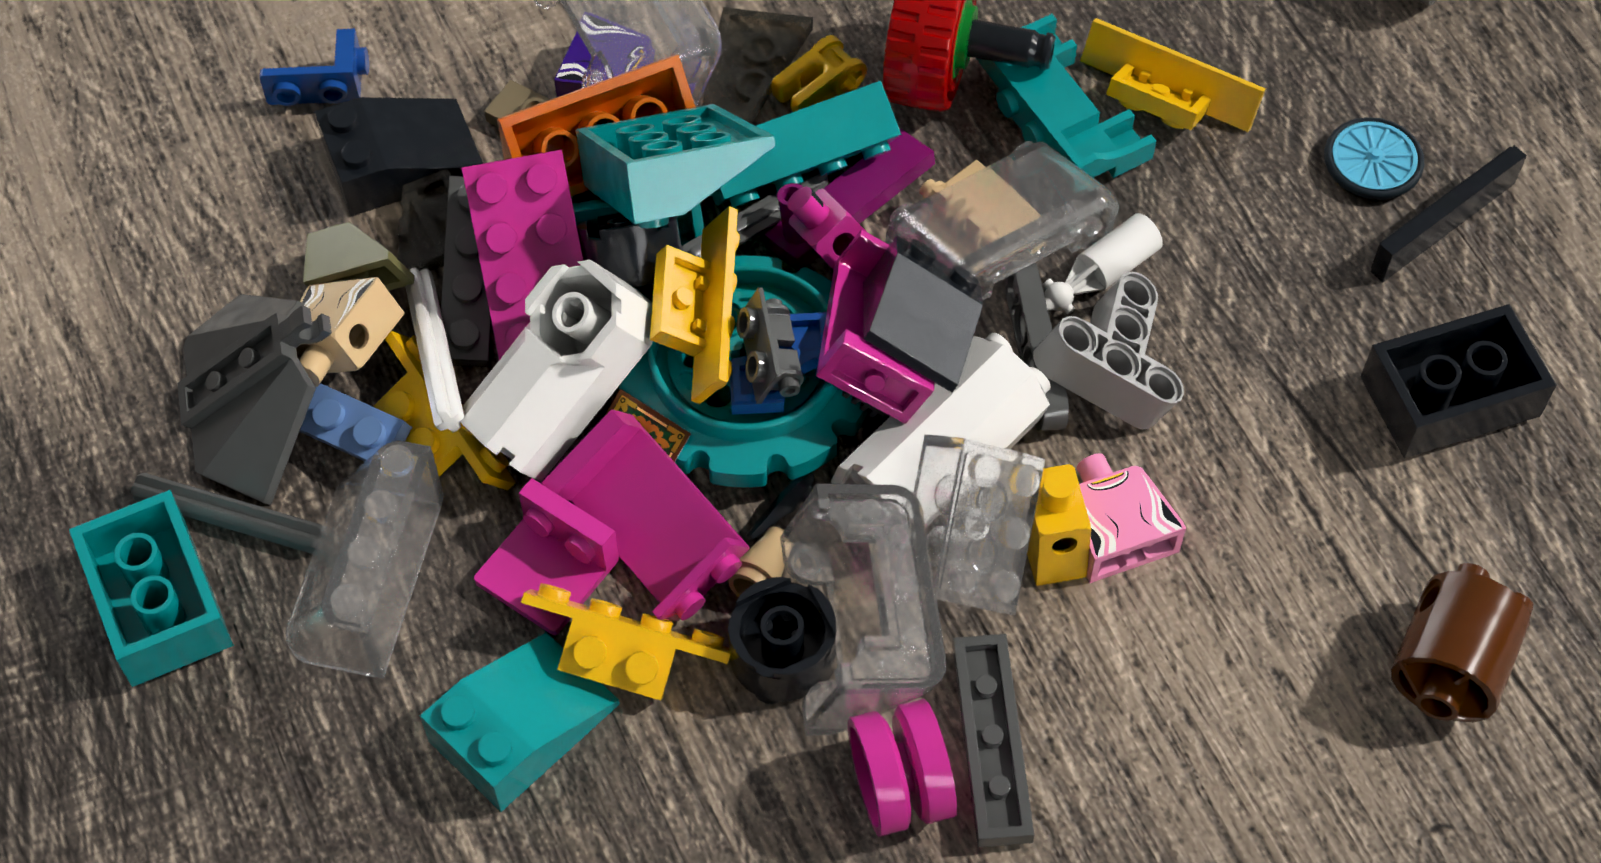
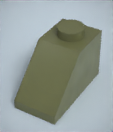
M350 222L332 225L329 228L307 234L303 283L307 287L314 284L378 277L388 291L414 284L415 275L388 249Z

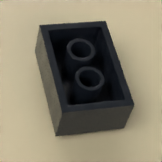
M1510 304L1374 344L1371 347L1360 376L1404 459L1541 417L1557 386Z

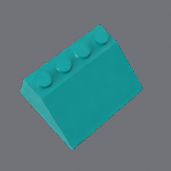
M715 104L576 129L584 186L631 222L638 224L640 228L662 227L669 223V217L686 214L775 147L774 135Z

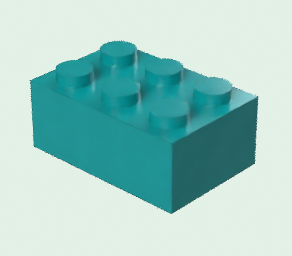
M171 490L69 529L115 658L132 687L234 646L186 522Z

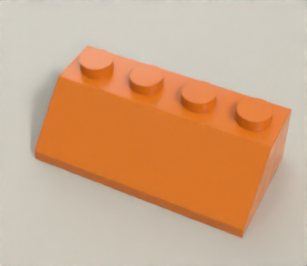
M676 54L498 118L497 121L504 160L562 150L570 194L574 196L589 190L584 186L576 129L689 109L696 106L680 57Z

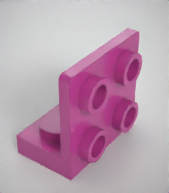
M531 478L519 492L523 512L522 521L474 575V580L478 587L551 635H557L571 618L521 603L524 592L530 589L538 591L541 583L570 591L569 600L583 604L619 561L615 530Z

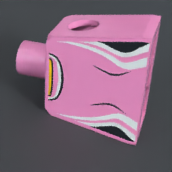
M1103 454L1090 455L1078 463L1076 469L1083 481L1079 485L1091 524L1087 570L1089 583L1180 552L1186 527L1143 468L1134 465L1112 472Z

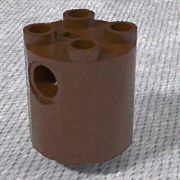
M1462 563L1458 566L1457 571H1446L1433 575L1425 585L1392 665L1391 681L1400 694L1417 706L1420 711L1432 718L1443 721L1453 720L1462 722H1477L1489 719L1497 711L1530 624L1533 602L1526 595L1513 592L1507 586L1491 579L1488 571L1476 564Z

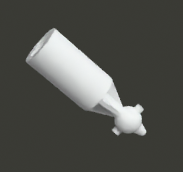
M1136 213L1076 257L1065 283L1053 282L1051 278L1043 283L1046 288L1044 296L1048 311L1064 310L1068 315L1075 309L1072 305L1074 295L1104 291L1123 274L1130 272L1160 250L1163 241L1156 225L1147 216Z

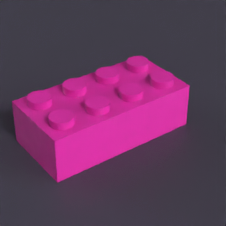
M562 150L462 167L499 360L529 324L530 315L525 313V299L550 267L562 264L574 267L580 265L578 261H583Z

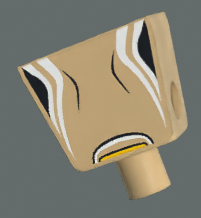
M378 277L309 285L305 290L300 302L304 303L305 307L310 308L312 322L321 313L330 317L332 331L331 335L320 342L301 344L296 348L297 357L314 386L318 387L327 373L357 371L362 368L405 312Z

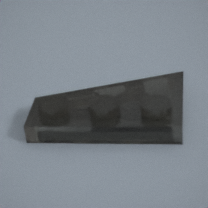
M723 7L702 106L715 104L752 124L772 93V79L790 66L812 32L813 17Z

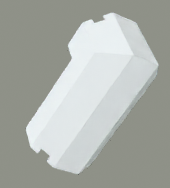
M590 259L578 261L579 266L568 267L562 264L550 267L525 299V313L530 315L529 324L462 406L464 418L460 421L461 424L496 455L502 452L512 460L509 465L520 473L540 482L544 480L651 347L653 342L650 340L652 302L639 290Z

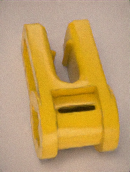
M829 35L820 39L811 50L772 79V93L780 103H785L791 99L792 112L855 90L864 80L867 66L859 58L850 57L843 50V43L836 36Z

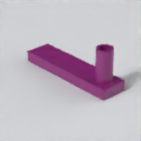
M900 129L901 135L889 143L891 151L869 160L862 158L824 189L860 224L934 166V151ZM790 183L782 186L777 192L781 222L764 234L766 248L799 271L820 255L788 223L793 215L788 209V201L795 191L803 187L796 183Z

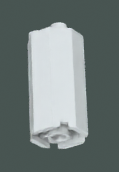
M991 333L985 339L974 336L959 384L952 393L935 383L934 392L906 424L890 416L838 466L831 483L836 492L843 486L845 487L849 495L843 502L846 511L878 542L888 545L893 539L901 541L897 549L904 552L909 551L1042 418L1050 405L1045 395L1051 388L1050 382L1041 371L1034 367H1029L1014 354L1008 341L1001 335Z

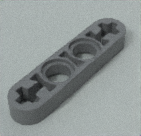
M1035 261L1008 262L1005 270V293L1019 357L1029 367L1038 369L1033 359V352L1037 345L1052 331L1039 270ZM1047 378L1051 388L1045 395L1050 405L1042 418L1035 424V427L1038 431L1064 430L1069 419V403L1066 388Z

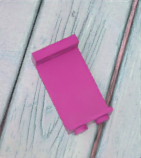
M861 229L835 262L816 376L906 424L934 392L935 382L864 340L863 282L889 247V244Z
M611 409L541 482L548 489L564 499L572 501L575 506L615 530L619 557L659 602L652 613L661 620L679 621L681 619L683 621L696 614L706 601L703 596L716 583L721 584L730 579L742 565L739 559L750 549L740 535L631 414Z

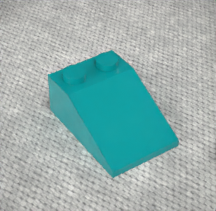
M547 632L464 677L420 715L428 742L500 812L507 808L620 705L619 699L602 683L557 670L564 648Z

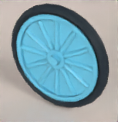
M1364 117L1343 123L1332 132L1327 139L1324 149L1325 164L1335 182L1356 196L1367 199L1384 200L1396 198L1407 193L1418 183L1425 166L1423 151L1415 137L1404 127L1382 118Z

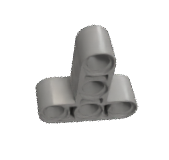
M1137 272L1123 274L1097 301L1090 323L1076 316L1063 318L1037 345L1033 352L1036 367L1047 378L1139 429L1153 427L1181 401L1184 395V387L1176 373L1145 355L1158 302V293L1152 282Z

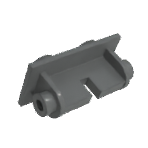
M758 287L747 305L738 314L737 332L744 341L747 356L746 377L749 382H752L756 404H761L771 390L780 391V395L783 397L797 395L801 391L800 386L804 382V377L797 350L779 348V346L791 347L795 342L789 308L783 305L780 299L765 300L763 288Z

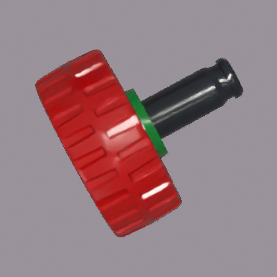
M894 0L885 46L883 87L890 102L918 109L947 111L955 99L963 70L967 68L970 57L1027 68L1037 66L1040 67V70L1045 71L1051 66L1056 37L1053 33L1043 35L1036 30L978 20L977 0Z

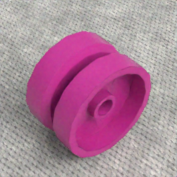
M925 699L901 704L895 708L892 717L893 733L888 722L877 711L848 719V737L858 785L869 820L878 837L908 829L911 821V804L915 813L926 825L951 819L957 815L955 784L946 746L933 710Z

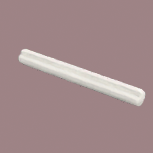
M413 267L410 271L415 275L414 284L407 285L405 288L433 422L440 431L449 429L455 432L461 428L460 421L464 418V412L433 275L427 268L419 271L416 267Z

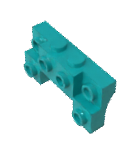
M1053 14L1021 27L1036 30L1043 35H1047V33L1054 34L1056 37L1055 48L1049 69L1043 71L1037 66L1027 68L975 58L999 88L996 94L997 104L1004 116L1007 118L1011 117L1022 130L1026 144L1032 150H1037L1048 164L1057 161L1076 186L1106 171H1109L1113 178L1153 159L1156 139L1151 134L1142 139L1133 130L1135 115L1130 109L1098 124L1100 111L1065 69V67L1075 63L1077 44L1073 39L1062 43L1055 34L1057 19Z

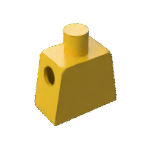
M1066 464L1022 473L1013 497V503L1035 585L1040 586L1086 578L1091 524L1074 466ZM1062 539L1061 547L1065 550L1052 549L1053 544Z

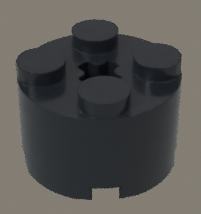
M619 212L599 216V226L589 230L587 221L577 225L583 261L592 260L632 287L648 285V290L653 291L656 254L666 245L682 250L677 216L669 217L667 225L657 228H640L638 224H634Z
M773 577L759 581L742 592L736 601V606L728 624L729 651L731 653L730 663L739 682L748 691L755 694L759 701L765 704L794 701L814 693L830 679L833 674L836 657V617L827 597L810 584L806 587L793 583L791 578Z

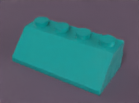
M881 80L756 125L760 129L774 135L775 147L710 196L717 206L730 201L733 208H738L760 199L757 191L774 185L778 192L786 184L796 183L800 185L804 183L801 175L818 169L821 176L839 171L848 166L845 159L862 153L864 160H869L891 151L889 143L900 136L901 132Z

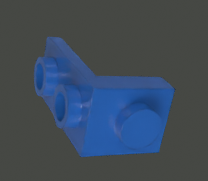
M355 28L337 29L334 66L261 69L259 79L267 103L269 105L283 106L310 103L339 104L359 98L361 96L362 75H369L367 47L359 46Z

